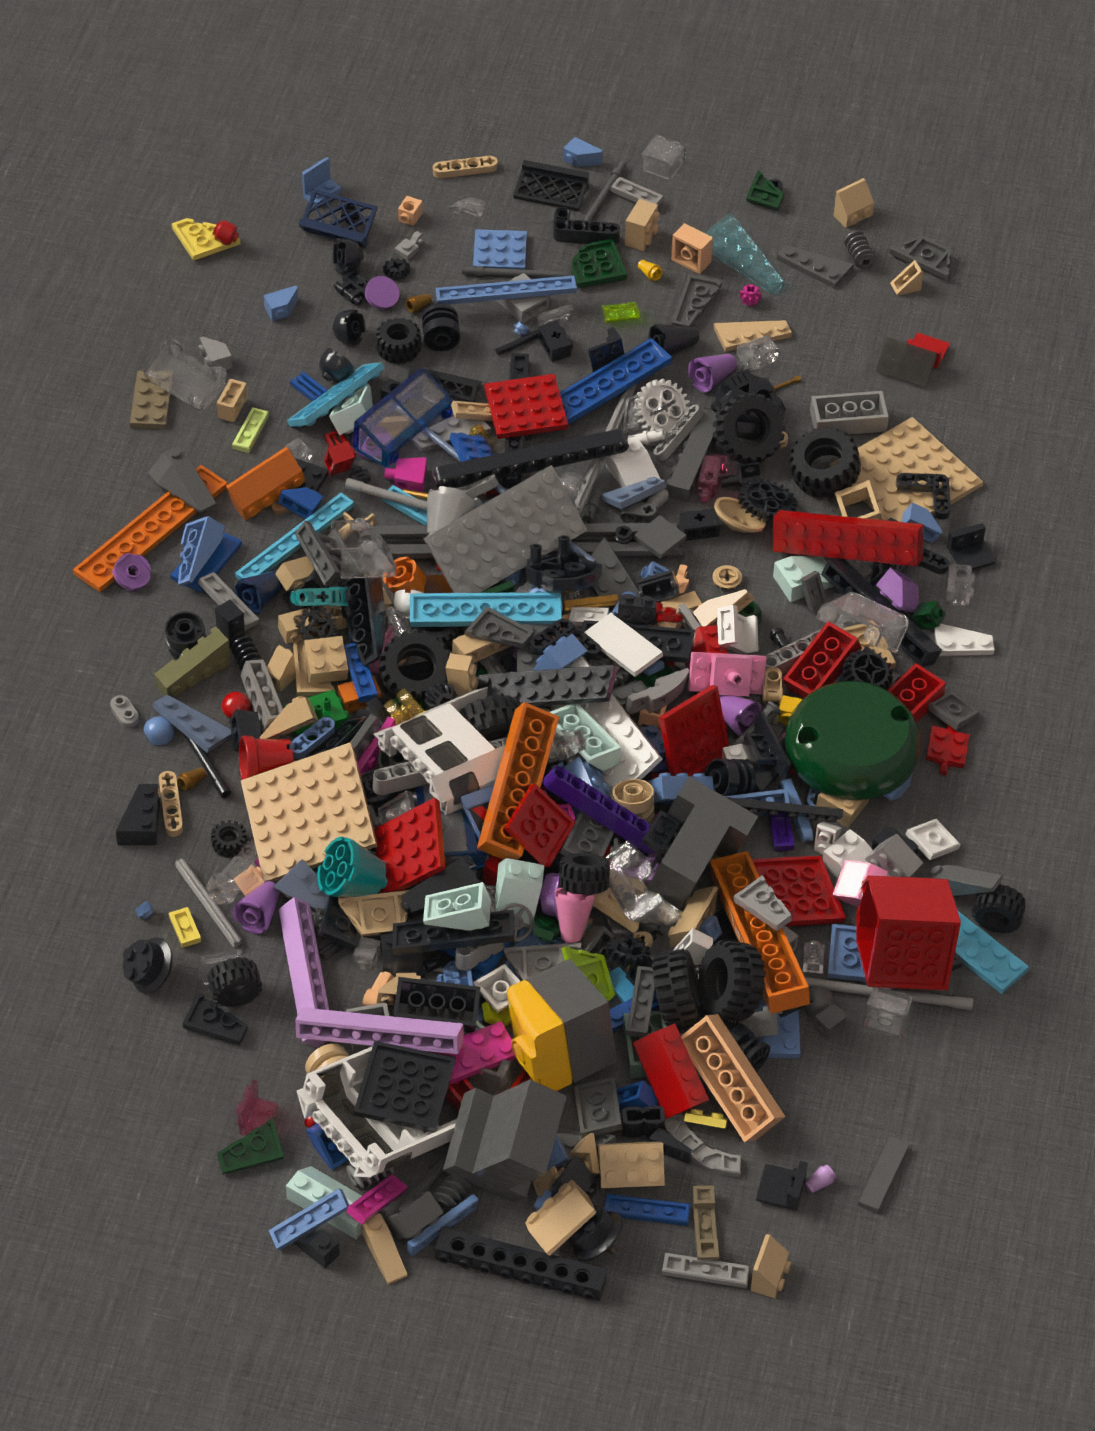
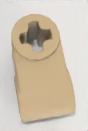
M771 667L765 672L762 703L771 701L780 704L783 694L782 672L778 668Z

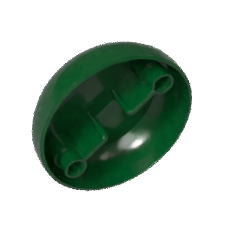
M841 681L816 689L798 703L789 718L786 728L785 750L793 770L805 783L814 789L841 799L865 800L886 795L908 780L917 765L920 753V734L912 713L895 695L871 683Z

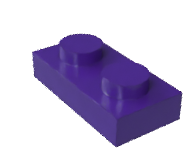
M779 814L777 817L769 816L774 851L794 850L795 844L790 818L783 814Z

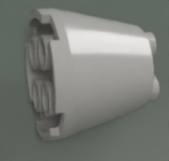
M439 487V490L430 489L427 497V536L483 504L482 501L477 497L473 499L466 495V491L456 488Z

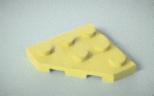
M189 218L172 223L173 231L193 261L240 245L239 237L236 243L232 242L229 246L216 241L215 235H213L216 224L203 222V224L196 223L194 219Z

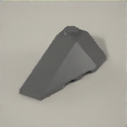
M958 865L935 866L927 877L948 879L953 896L994 892L1003 880V876L970 866Z

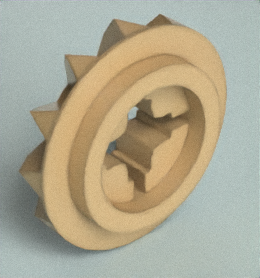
M724 565L714 570L712 580L714 585H718L720 589H736L737 585L741 584L742 574L736 567ZM726 574L729 577V581H726L725 579Z

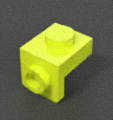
M487 1001L481 1004L485 1022L495 1024L502 1021L504 1027L511 1023L509 1006L497 1013Z

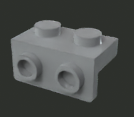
M762 1007L763 1011L756 1009L752 1016L746 1020L738 1021L739 1024H744L755 1034L754 1037L779 1035L777 1014H783V1012L770 1014L767 1007Z

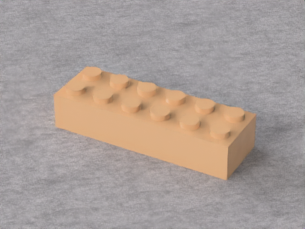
M718 1014L706 1015L681 1036L695 1068L744 1142L756 1141L785 1118L778 1104Z

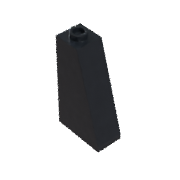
M463 857L445 867L446 869L429 877L401 895L402 903L400 904L406 913L410 912L412 917L424 914L426 895L480 882Z

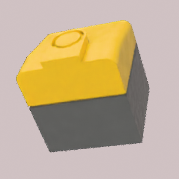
M571 959L508 988L507 999L514 1039L511 1040L512 1049L517 1060L533 1081L558 1091L572 1084V1081L577 1082L617 1062L608 1001Z

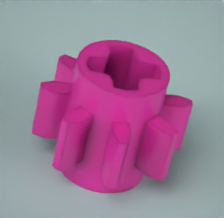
M749 284L743 286V291H740L739 298H742V303L745 305L753 306L758 304L762 293L759 292V287Z

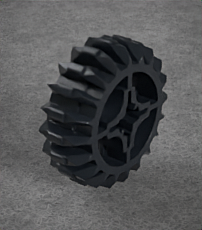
M865 648L863 651L858 649L846 658L845 664L842 666V677H845L844 681H861L871 684L877 678H881V681L874 685L887 690L893 681V670L890 669L891 663H886L887 657H881V652L876 654L874 649L869 652ZM858 663L863 664L862 666H859V668H854V666Z

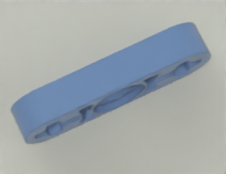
M323 717L295 738L289 745V749L293 751V758L301 759L333 735L335 732L334 720L329 717ZM310 735H315L318 737L314 741H310L307 739V737Z

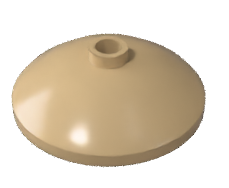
M721 497L716 500L714 504L716 514L731 530L742 533H756L764 529L766 525L764 519L758 520L757 516L751 517L752 513H745L746 509H741L742 505L738 504V499Z

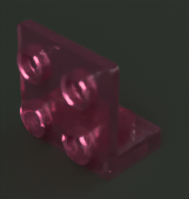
M254 1079L250 1086L247 1085L244 1091V1099L242 1103H238L236 1108V1114L238 1115L237 1125L239 1126L240 1135L243 1136L248 1135L255 1128H259L272 1117L274 1119L279 1109L277 1103L259 1098L258 1081Z

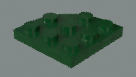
M613 239L587 244L579 249L575 257L573 256L571 272L572 276L574 275L577 288L627 279L626 269Z

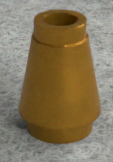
M429 294L410 296L406 300L405 305L410 313H417L431 304L432 298Z
M200 767L180 773V776L177 777V783L183 791H190L207 777L206 771Z

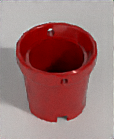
M242 736L239 742L241 779L243 780L292 763L293 751L292 749H287L286 745L291 744V741L289 739H255L253 736Z

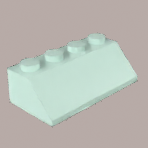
M569 704L550 712L559 716L556 730L588 763L602 771L619 765L621 747L579 704Z
M312 1166L298 1170L286 1185L287 1199L303 1209L338 1188L343 1189L349 1205L362 1197V1195ZM346 1211L327 1222L356 1240L361 1235V1224L354 1220Z

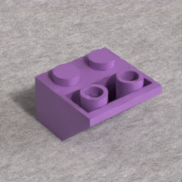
M889 568L876 584L881 589L880 593L885 598H890L893 601L892 605L898 610L902 609L908 614L909 612L914 613L919 604L918 585L906 574Z

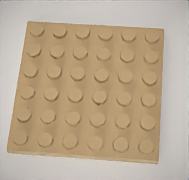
M913 417L858 448L861 472L856 483H852V486L869 480L883 520H888L891 517L899 522H902L903 512L912 502L928 509L931 515H934L932 492L900 491L896 488V478L901 473L946 475L949 478L950 505L983 486V481ZM840 458L830 463L829 468L836 465L839 462ZM918 481L921 485L927 484L925 481ZM939 482V488H942V482ZM937 495L939 499L946 498L944 495ZM871 498L863 500L874 510Z
M351 742L241 780L260 868L264 874V882L281 880L301 859L311 869L322 866L326 856L324 852L326 847L337 837L350 838L367 850L378 846Z

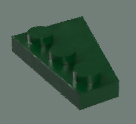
M535 912L532 927L533 935L539 936L538 939L545 942L553 941L561 936L558 919Z
M273 1117L259 1128L252 1130L242 1139H238L217 1153L222 1175L284 1159Z

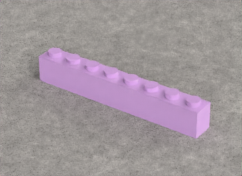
M293 897L278 910L297 1015L302 1008L329 1010L309 902ZM302 1038L303 1043L317 1048L326 1042Z
M302 1008L295 1020L296 1038L371 1046H373L374 1041L421 1051L458 1054L464 1042L463 1024L312 1008Z

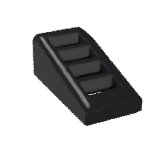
M658 1128L650 1136L649 1142L663 1143L664 1155L688 1164L691 1162L692 1149L663 1129Z

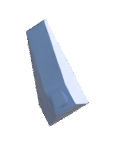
M209 516L187 523L181 539L184 551L180 553V558L183 559V563L179 567L178 585L180 586L193 582L223 539L225 526Z

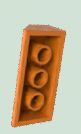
M286 446L228 484L226 488L234 508L246 521L277 501L282 490L295 489L306 482L300 466Z

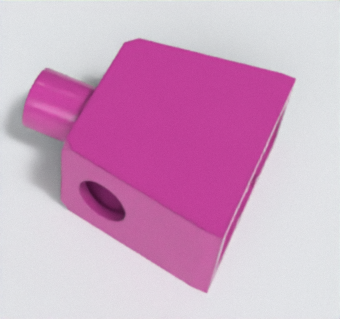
M427 458L398 459L396 469L385 468L384 478L393 479L394 486L401 490L408 489L424 492Z

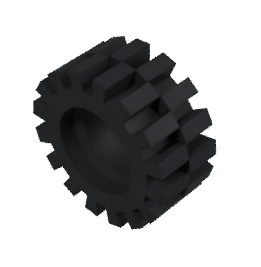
M228 820V823L221 821V826L219 824L215 825L216 828H213L211 833L212 848L215 853L218 851L219 856L224 854L225 858L228 855L232 858L235 853L239 856L240 851H245V847H247V833L241 823L238 825V821L231 823V820ZM225 836H235L237 838L232 842L222 841V838Z

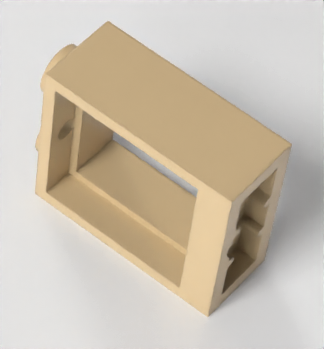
M869 480L835 492L842 516L848 517L845 509L846 506L871 498L875 511L857 518L883 520Z

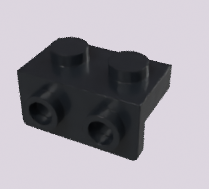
M619 595L617 618L628 623L654 625L657 599L651 596Z

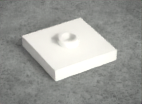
M937 819L910 828L905 834L919 846L918 848L929 860L958 850L961 845Z

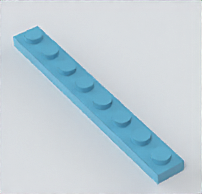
M340 493L304 521L311 522L315 531L320 533L343 516L344 512L347 513L354 507V501ZM303 522L235 572L236 578L241 580L267 573L302 546L294 533Z

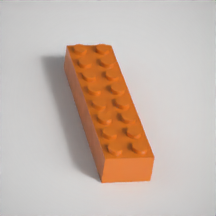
M526 702L515 709L477 849L503 860L506 858L518 860L522 857L524 848L504 828L530 785L536 784L541 787L559 716Z

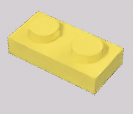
M188 907L169 913L170 921L182 948L201 942L200 934Z
M691 1108V1111H686L684 1121L726 1128L728 1118H724L722 1113L711 1112V1115L703 1114V1110Z

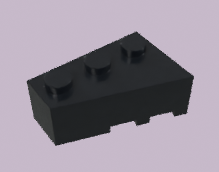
M159 784L138 785L116 829L117 845H157L160 809Z

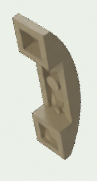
M714 1185L693 1186V1214L697 1260H718L719 1249L716 1232Z

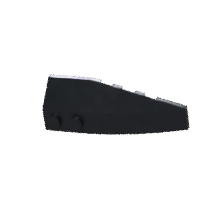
M365 567L340 582L338 587H348V591H345V599L348 602V606H341V613L347 621L346 626L348 630L352 633L351 638L357 645L356 650L364 667H367L381 657L385 636V603L381 576Z

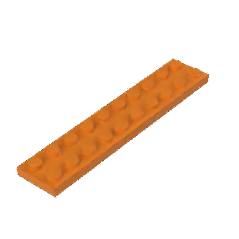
M203 465L196 468L197 473L213 499L226 489L227 481ZM168 491L73 569V574L98 592H102L115 581L112 570L116 561L122 555L131 553L144 557L198 511L185 504L184 500L178 496H172L170 491Z

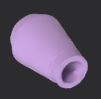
M828 1165L820 1166L804 1183V1186L812 1194L834 1183L833 1180L836 1179V1175Z

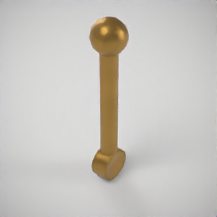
M794 376L792 380L773 386V392L791 383H799L801 377Z

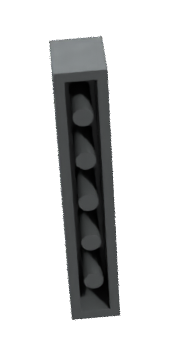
M702 409L704 412L702 418L689 432L688 441L685 440L683 444V453L678 455V464L673 466L671 479L668 478L666 482V489H668L670 498L689 502L704 468L703 465H705L717 438L713 437V432H716V427H713V421L717 420L715 412Z

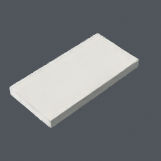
M612 613L584 632L600 645V650L634 677L663 657V652Z

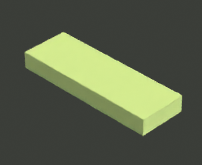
M252 407L232 444V449L250 453L269 417V411Z

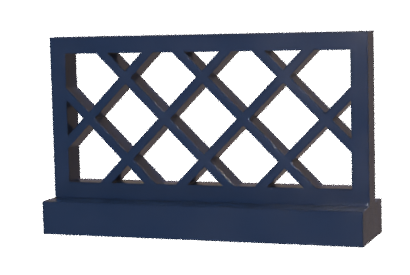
M313 189L303 219H300L299 226L303 231L335 240L338 238H349L356 241L359 246L366 248L368 243L367 237L378 207ZM316 195L323 196L325 199L324 202L318 205L314 202ZM338 200L341 205L332 210L329 203ZM327 204L330 211L321 215L318 209ZM350 204L355 205L357 210L348 214L345 207ZM343 209L346 216L337 220L334 213ZM365 209L372 210L370 216L363 218L361 211ZM317 210L319 217L314 220L308 219L309 214ZM359 213L362 220L353 224L350 217ZM332 214L335 221L326 224L323 219ZM348 219L351 226L345 229L341 228L339 223ZM364 223L366 226L364 234L357 232L355 227Z

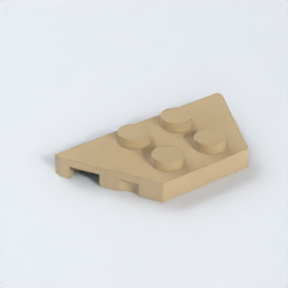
M409 890L338 898V904L362 937L381 935V933L393 932V923L406 922L409 913L403 910L400 903H402L401 895Z

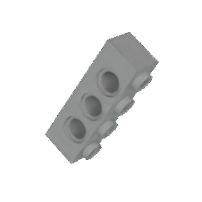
M264 660L245 661L240 676L253 710L258 712L261 730L264 733L283 708Z

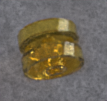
M403 688L397 693V698L402 703L401 706L393 699H390L383 705L390 713V717L395 719L396 724H401V729L411 725L412 720L410 719L425 712L412 695Z

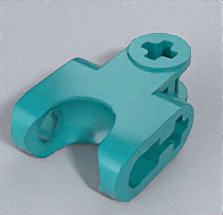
M348 587L297 589L291 592L290 599L291 603L296 606H348V602L345 599V591H348ZM301 593L305 595L303 602L300 600ZM317 595H323V599H317Z

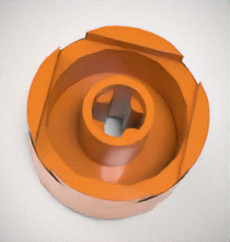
M400 557L390 563L392 566L388 570L385 569L383 581L393 594L399 590H405V593H411V590L424 593L426 575L414 560L409 557Z

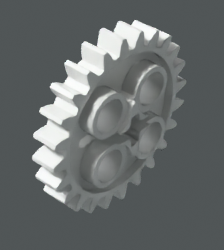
M657 379L653 380L652 383L648 382L646 386L641 387L642 392L637 393L640 398L634 400L638 403L634 407V409L638 410V413L634 415L640 416L637 422L644 423L642 429L647 427V431L650 432L663 428L665 435H667L689 408L686 407V404L690 401L684 400L687 394H681L683 388L676 389L677 383L671 385V380L665 382L664 379L659 380V382ZM663 392L666 393L667 400L663 398ZM649 400L653 403V408H650ZM672 400L675 401L674 404L662 409V411L657 412L653 416H650L651 412L661 408L663 405L668 404ZM672 408H673V409L675 410V412H676V415H675V416H674V415L672 414V412H671V409H672ZM657 417L661 418V424L658 423Z

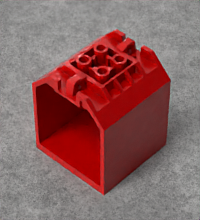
M868 875L861 884L860 906H857L856 944L867 987L948 990L961 925L948 879Z

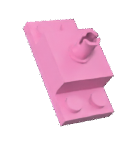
M691 652L688 690L703 691L709 686L715 685L718 686L719 695L749 696V694H763L766 656Z

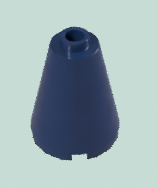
M277 570L243 578L235 585V594L254 614L260 612L284 587L275 575Z

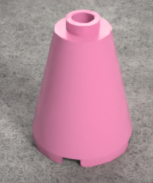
M557 888L555 890V900L561 939L565 940L566 944L577 943L582 939L595 900V894H575L565 891L563 888Z

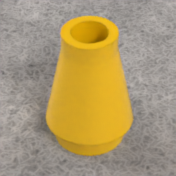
M641 260L638 263V268L649 280L657 281L661 278L663 271L659 265L645 260Z

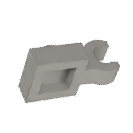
M416 231L412 235L411 240L405 238L395 247V253L406 260L412 258L419 251V245L423 242L420 237L423 234Z

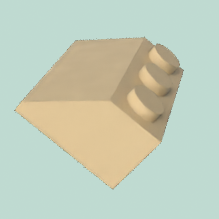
M713 886L695 890L693 896L688 897L685 903V910L683 912L680 911L678 914L677 924L669 930L670 947L675 948L692 928L701 932L699 927L709 916H714L717 908L718 887Z
M571 1180L569 1183L563 1184L556 1195L548 1198L537 1212H533L525 1224L531 1235L550 1256L597 1212L589 1196Z

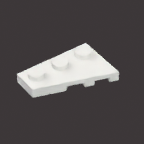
M944 624L934 628L935 643L942 649L939 656L994 654L992 635Z

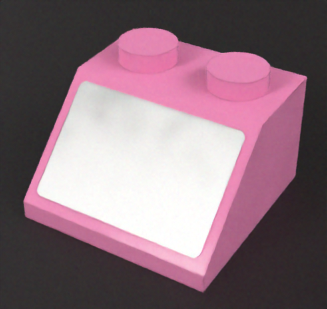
M845 860L832 896L855 907L860 906L862 881L868 875L887 876L888 871L871 863Z

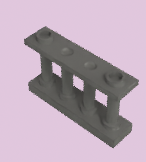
M304 521L294 533L324 585L330 586L336 578L345 580L361 570L336 528L327 536L317 533L311 522Z

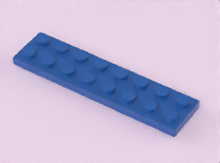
M650 338L560 392L568 425L672 363V357Z

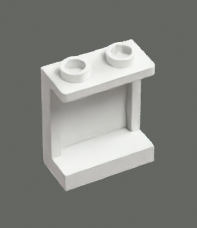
M735 605L717 608L718 644L742 655L758 652L757 616L744 617L738 614L737 606Z

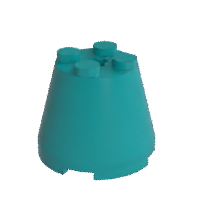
M341 836L335 838L324 851L326 856L322 866H318L317 872L318 886L321 891L332 897H360L378 894L381 889L386 887L388 882L386 878V862L379 859L350 838Z

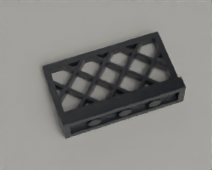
M523 160L522 171L513 198L579 211L586 188H588L590 183L589 172ZM524 176L532 177L533 179L526 182ZM540 180H549V183L542 186ZM537 183L539 188L532 191L529 186ZM564 183L566 186L559 189L556 184ZM553 186L556 191L548 194L545 189ZM579 186L582 189L575 192L572 187ZM524 188H526L529 191V193L525 195L519 194V191ZM569 189L572 194L564 197L562 192ZM541 191H543V193L545 194V196L541 198L536 197L535 195ZM559 194L562 199L554 201L551 198ZM576 198L578 201L577 205L569 204L568 200Z

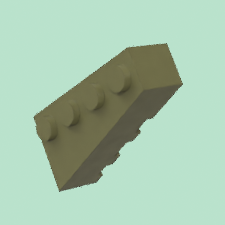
M216 626L210 630L212 633L206 638L203 636L197 640L198 644L192 649H185L178 660L172 659L154 673L155 686L164 696H178L181 692L194 687L200 681L211 677L214 673L225 669L231 664L229 640Z

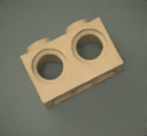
M229 379L216 403L219 419L235 422L248 398L247 383Z

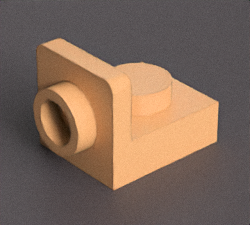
M251 865L233 880L244 896H246L264 883L262 879L264 874L259 867L255 868Z

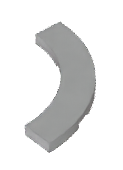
M683 1112L665 1119L666 1132L692 1149L691 1160L718 1174L740 1177L741 1155H733L716 1149L713 1150L706 1146L702 1140L690 1131L686 1121H684Z

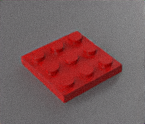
M532 784L504 830L541 865L547 868L552 864L576 822L539 786Z

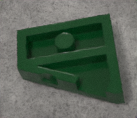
M757 171L746 201L778 211L783 201L784 193L779 188H776L770 180L768 181L760 171Z

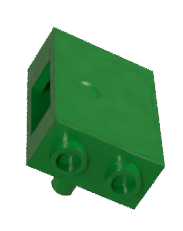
M334 689L308 697L311 700L318 720L323 717L333 719L335 730L347 719H350L348 711L343 709L341 697L336 695ZM314 723L291 732L293 737L297 738ZM310 735L307 737V739L310 741L316 740L318 738L315 735Z

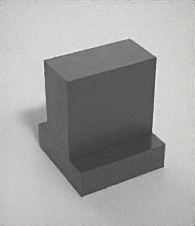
M688 776L668 812V815L681 822L678 827L680 831L646 889L656 893L680 910L713 853L720 857L736 854L758 818L757 815Z
M528 1080L495 1096L478 1088L464 1093L443 1171L513 1202L527 1198L531 1180L546 1175L566 1095L533 1080Z

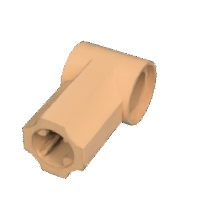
M380 972L373 987L366 991L362 1005L378 1004L376 1002L379 988L395 977L389 972Z

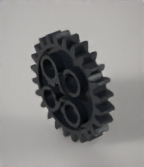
M756 479L753 482L748 481L747 484L744 483L743 487L740 488L738 495V504L742 505L741 509H746L745 513H752L751 517L757 516L758 520L764 519L766 523L768 520L773 523L774 515L779 510L795 511L797 506L796 498L793 497L794 494L788 493L789 489H783L784 485L778 486L776 481L773 484L770 480L764 482L763 479H760V482Z

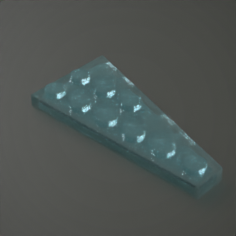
M729 213L703 232L713 237L712 254L770 294H774L784 286V280L732 213Z

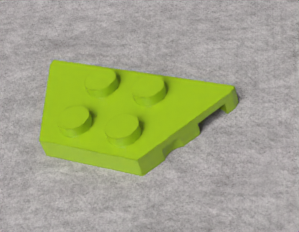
M569 946L561 948L564 961L571 959L607 1001H610L615 995L604 955L591 954L585 950L571 949Z

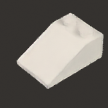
M639 439L628 443L629 448L627 451L610 455L606 458V467L621 487L647 480L650 477L660 479L647 450Z
M849 829L823 852V862L826 869L838 878L845 860L868 863L865 858L873 850L864 839Z

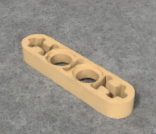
M483 156L436 162L433 165V175L436 178H449L494 172L497 170V158L494 156ZM453 167H460V169L455 170Z
M164 771L159 775V785L165 831L168 836L177 837L183 832L177 779L174 772ZM166 779H170V786L166 785ZM168 793H172L175 795V797L172 799L165 798V795ZM169 809L177 810L175 814L167 813ZM171 821H175V829H172Z

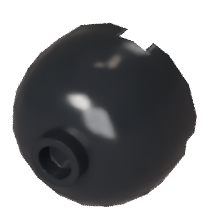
M338 238L336 240L338 243L333 246V263L337 264L338 267L335 268L338 273H347L357 269L364 258V253L359 244L349 238Z
M358 310L340 312L332 324L335 337L347 345L359 344L363 339L360 338L361 333H365V320L362 313H358Z
M327 348L323 353L319 366L323 373L322 377L328 382L331 380L340 382L349 378L355 371V368L346 357L336 355L338 352L332 348Z

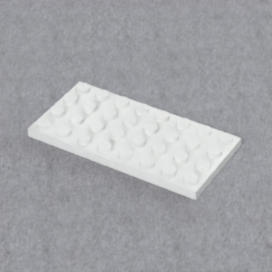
M580 656L568 668L589 667L590 665L584 657ZM611 693L609 702L581 703L579 705L621 747L619 765L603 771V780L610 787L611 792L609 793L613 799V788L616 784L628 779L641 780L662 760V757ZM553 705V708L556 710L567 705ZM560 753L568 764L579 756L586 760L581 754L564 757Z

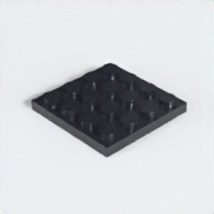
M374 1041L354 1108V1116L436 1132L456 1058Z

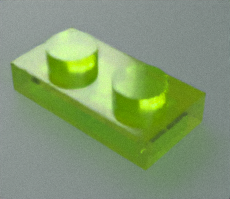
M637 302L602 306L605 323L640 319Z

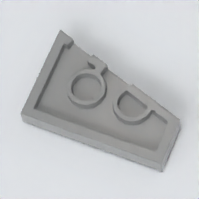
M763 875L734 895V902L776 931L792 921L790 912L782 901L777 899L771 886L767 885Z

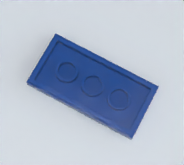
M223 532L224 536L220 544L193 582L185 586L203 593L205 590L198 584L199 578L212 572L218 575L242 546V540ZM183 561L170 575L171 580L178 582L179 567Z

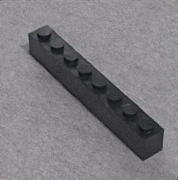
M836 558L828 560L821 575L915 663L921 667L935 664L942 649L900 610L895 608L887 598L845 559Z

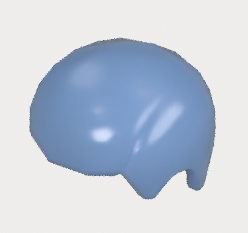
M163 716L153 717L144 725V734L152 745L167 744L174 737L175 733L172 723Z

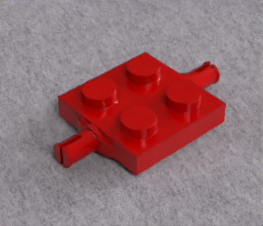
M947 725V729L932 726L925 760L939 764V774L942 775L943 773V776L947 775L948 767L963 769L970 734L955 731L949 725Z

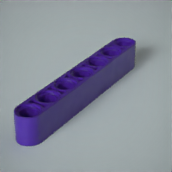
M555 766L544 777L543 784L549 791L645 853L654 854L656 852L641 843L651 827L650 823L561 766Z

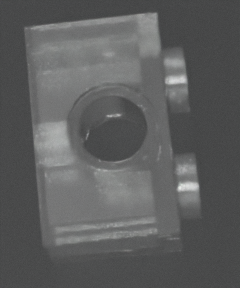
M769 335L737 346L736 359L745 370H755L777 361L779 348Z

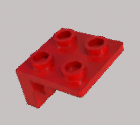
M917 333L913 340L908 339L906 343L905 358L938 369L950 343Z

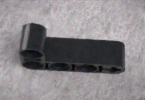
M559 207L554 215L553 238L557 242L590 244L613 239L615 245L620 242V226L610 222L570 220V210L566 207Z

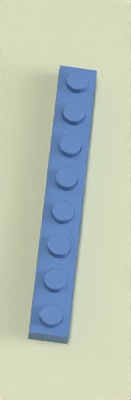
M574 275L435 288L437 304L445 305L577 293Z

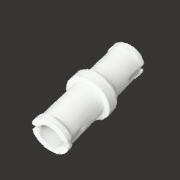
M664 429L650 432L646 430L641 434L629 435L628 443L639 439L642 444L649 445L651 442L665 440Z

